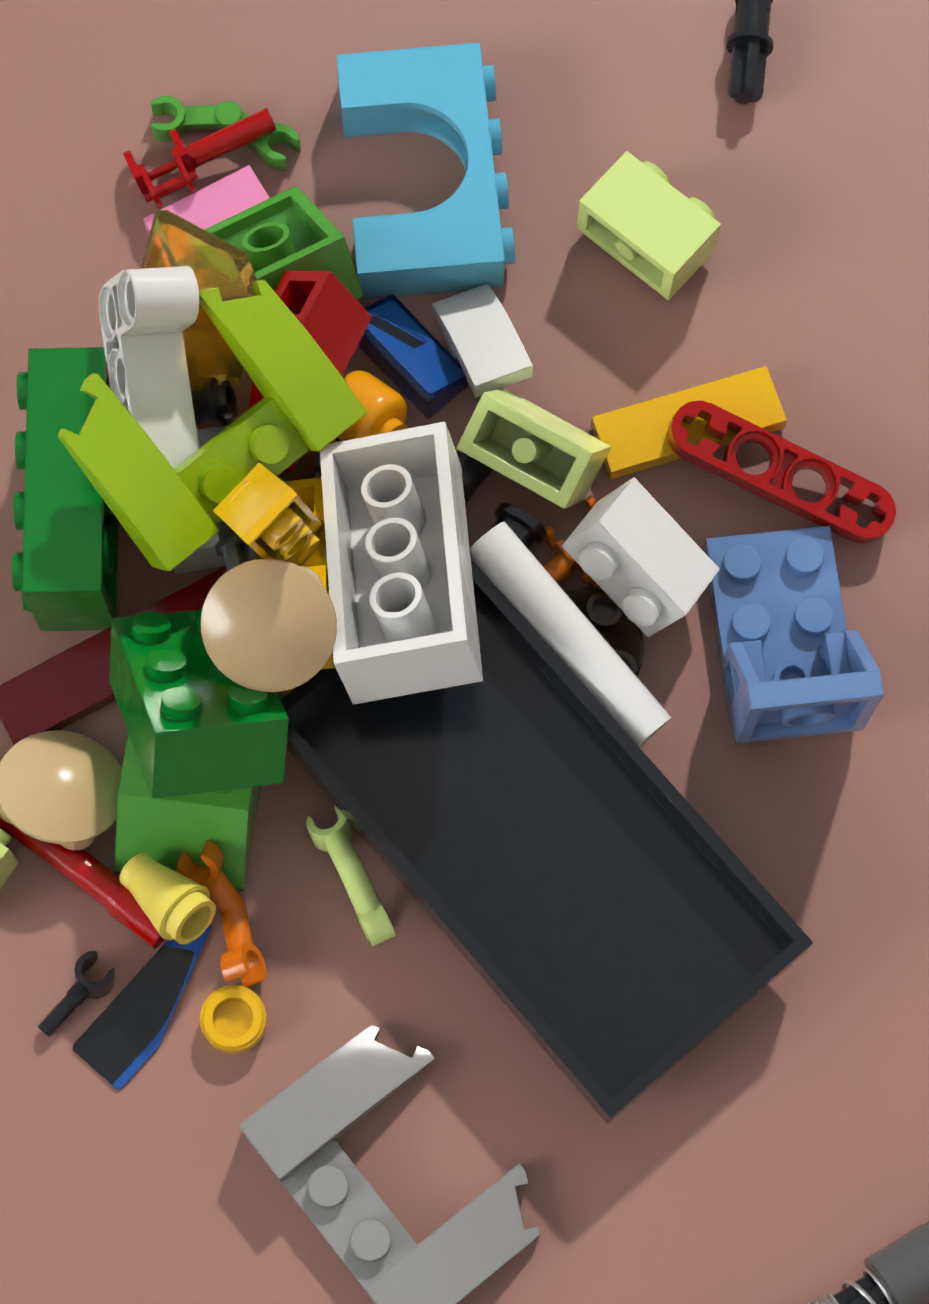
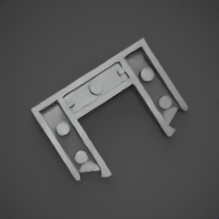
M371 1025L281 1091L239 1124L238 1127L375 1304H459L540 1236L538 1227L524 1229L515 1188L528 1185L526 1171L519 1163L417 1245L336 1142L435 1061L434 1056L428 1050L417 1046L411 1058L376 1042L375 1040L380 1029Z

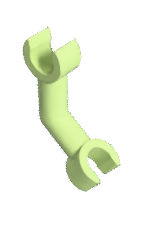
M334 804L339 820L333 827L328 829L317 828L310 816L306 818V826L314 846L321 851L328 852L353 904L362 930L373 947L396 936L376 894L364 864L351 841L353 835L351 823Z

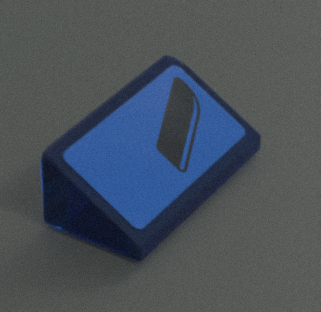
M394 294L364 307L372 318L358 346L427 419L431 418L469 386L460 363Z

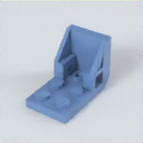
M830 526L706 538L704 552L720 568L709 583L729 723L736 744L863 730L884 696L881 673L858 630L847 631Z

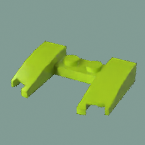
M265 280L251 281L253 293L255 294V296L222 301L218 288H208L199 291L200 305L264 398L177 467L173 468L151 438L99 374L92 373L84 380L80 391L96 400L79 435L62 428L58 433L60 441L153 568L170 572L220 532L216 525L222 519L213 510L258 463H261L274 475L278 476L308 451L319 452L367 413L316 341Z

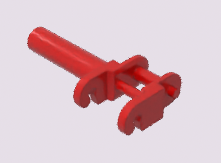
M265 108L185 147L176 128L170 130V136L176 146L172 149V155L175 160L150 172H147L144 165H137L130 150L124 152L123 155L146 202L154 200L157 208L161 209L163 208L161 198L186 186H188L192 193L196 192L192 181L199 179L195 168L276 131L277 128L268 109ZM179 168L181 175L154 187L153 180Z

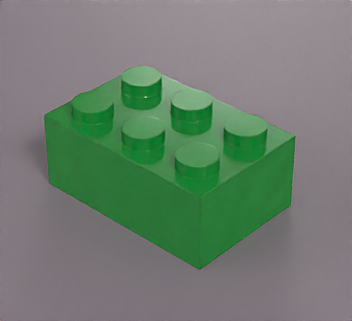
M203 608L194 611L172 613L148 611L135 616L112 618L110 685L152 799L284 783L289 718L278 693L256 691L243 687L230 680L216 667L209 657L202 639L201 613Z

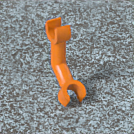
M206 841L201 858L208 867L195 864L188 853L182 851L176 867L177 872L207 887L210 892V899L221 912L227 951L221 955L220 965L226 982L241 977L242 986L247 988L266 980V963L259 949L253 944L246 903L221 870L224 863L222 850L214 842Z

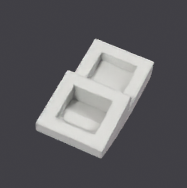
M488 283L431 303L432 312L453 359L458 358L475 398L482 396L484 392L502 389L533 377V365L509 316Z

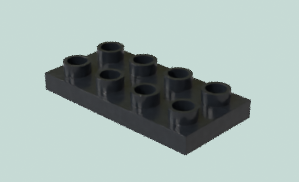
M471 559L483 681L353 705L336 668L321 669L313 678L296 687L281 699L289 718L286 748L602 1119L609 1124L804 955L813 942Z

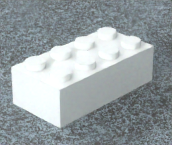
M446 422L328 444L320 450L329 596L337 619L333 660L334 666L353 705L483 681L462 469Z

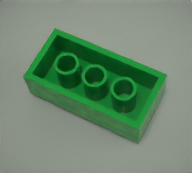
M104 347L28 349V372H18L17 375L18 407L20 410H26L27 416L26 431H17L15 436L16 465L18 470L25 469L24 491H15L13 499L16 530H23V552H14L12 555V584L14 591H22L24 611L32 612L41 631L105 630L111 627L112 618H117L119 521L58 438L61 428L79 435L96 400L80 391L84 380L92 373L99 374L109 387Z

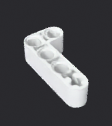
M190 266L122 270L103 284L99 295V318L109 388L151 438L170 465L175 468L199 449L182 331L195 323L199 313V289L196 276Z

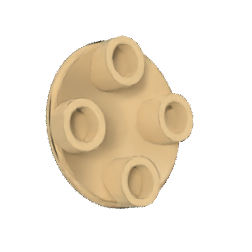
M255 559L233 567L218 578L209 591L203 605L201 634L209 657L216 667L230 680L256 691L279 692L304 684L323 668L334 648L337 634V619L331 598L321 584L320 578L313 570L279 559Z
M61 730L45 731L28 736L16 743L1 760L0 817L5 822L13 824L19 830L35 839L61 844L64 848L73 851L83 850L93 843L95 837L105 832L117 820V798L122 768L115 756L106 747L88 736Z

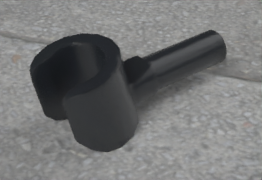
M89 951L80 956L75 965L76 982L66 992L67 995L38 1025V1028L48 1037L87 998H102L110 993L115 980L114 968L99 982H90L83 976L97 961L98 952Z

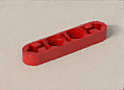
M701 400L688 402L678 409L669 422L667 429L668 443L673 452L682 459L819 526H830L831 532L857 543L872 542L885 534L894 523L896 516L895 501L890 493L880 485L712 403ZM696 417L703 418L707 421L705 432L719 440L724 438L727 429L736 433V436L725 449L723 461L713 456L721 445L705 438L697 446L691 445L686 441L689 431L682 427L681 423L691 424ZM754 442L764 447L769 454L770 460L767 471L759 475H751L744 472L739 467L736 459L739 446L744 443ZM809 469L815 471L824 480L825 493L818 502L810 503L803 501L795 494L792 482L794 475L800 470ZM841 484L848 488V491L841 497L842 500L856 506L865 499L871 500L874 503L872 513L879 517L880 520L879 522L871 521L862 528L856 524L858 513L855 510L841 504L835 509L834 515L826 511V508L837 497Z

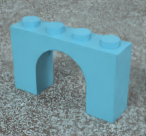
M480 42L337 54L338 84L344 137L399 132L426 134L448 145L457 154L466 171L465 177L455 193L436 207L414 213L352 218L357 277L364 296L359 300L464 291L487 283L491 288L504 287L505 265L515 264V246L512 227L501 228L499 210L509 209L506 172L495 173L493 155H502V133L500 119H489L487 102L496 101L495 72L493 65H482Z

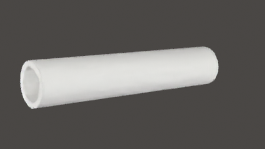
M501 522L493 527L470 547L472 561L638 747L672 718L506 522Z

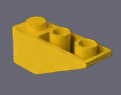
M258 463L213 510L263 559H279L301 566L313 555L321 543L317 535L324 528V525L293 489L261 463Z

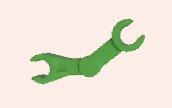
M165 95L157 97L150 102L154 116L171 114L176 117L171 123L150 124L153 137L163 142L173 141L169 131L176 128L179 136L182 137L187 130H220L250 116L243 112L240 106L233 101H224L219 105L183 106L178 99ZM274 122L277 128L276 131L248 144L271 169L286 171V157L273 151L271 148L275 144L286 143L292 149L301 152L300 138L292 127Z

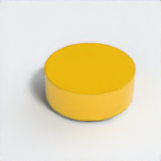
M228 985L215 990L207 997L201 1008L200 1026L207 1041L215 1049L223 1053L241 1054L253 1049L262 1040L267 1029L268 1019L263 1002L255 992L244 986Z

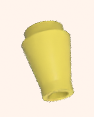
M139 853L126 863L120 873V883L131 892L163 939H174L179 944H188L201 936L211 924L216 913V905L210 900L208 888L155 861L149 854Z

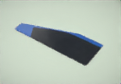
M211 924L201 936L188 944H179L174 939L167 940L74 1043L73 1050L116 1089H121L159 1047L212 928Z

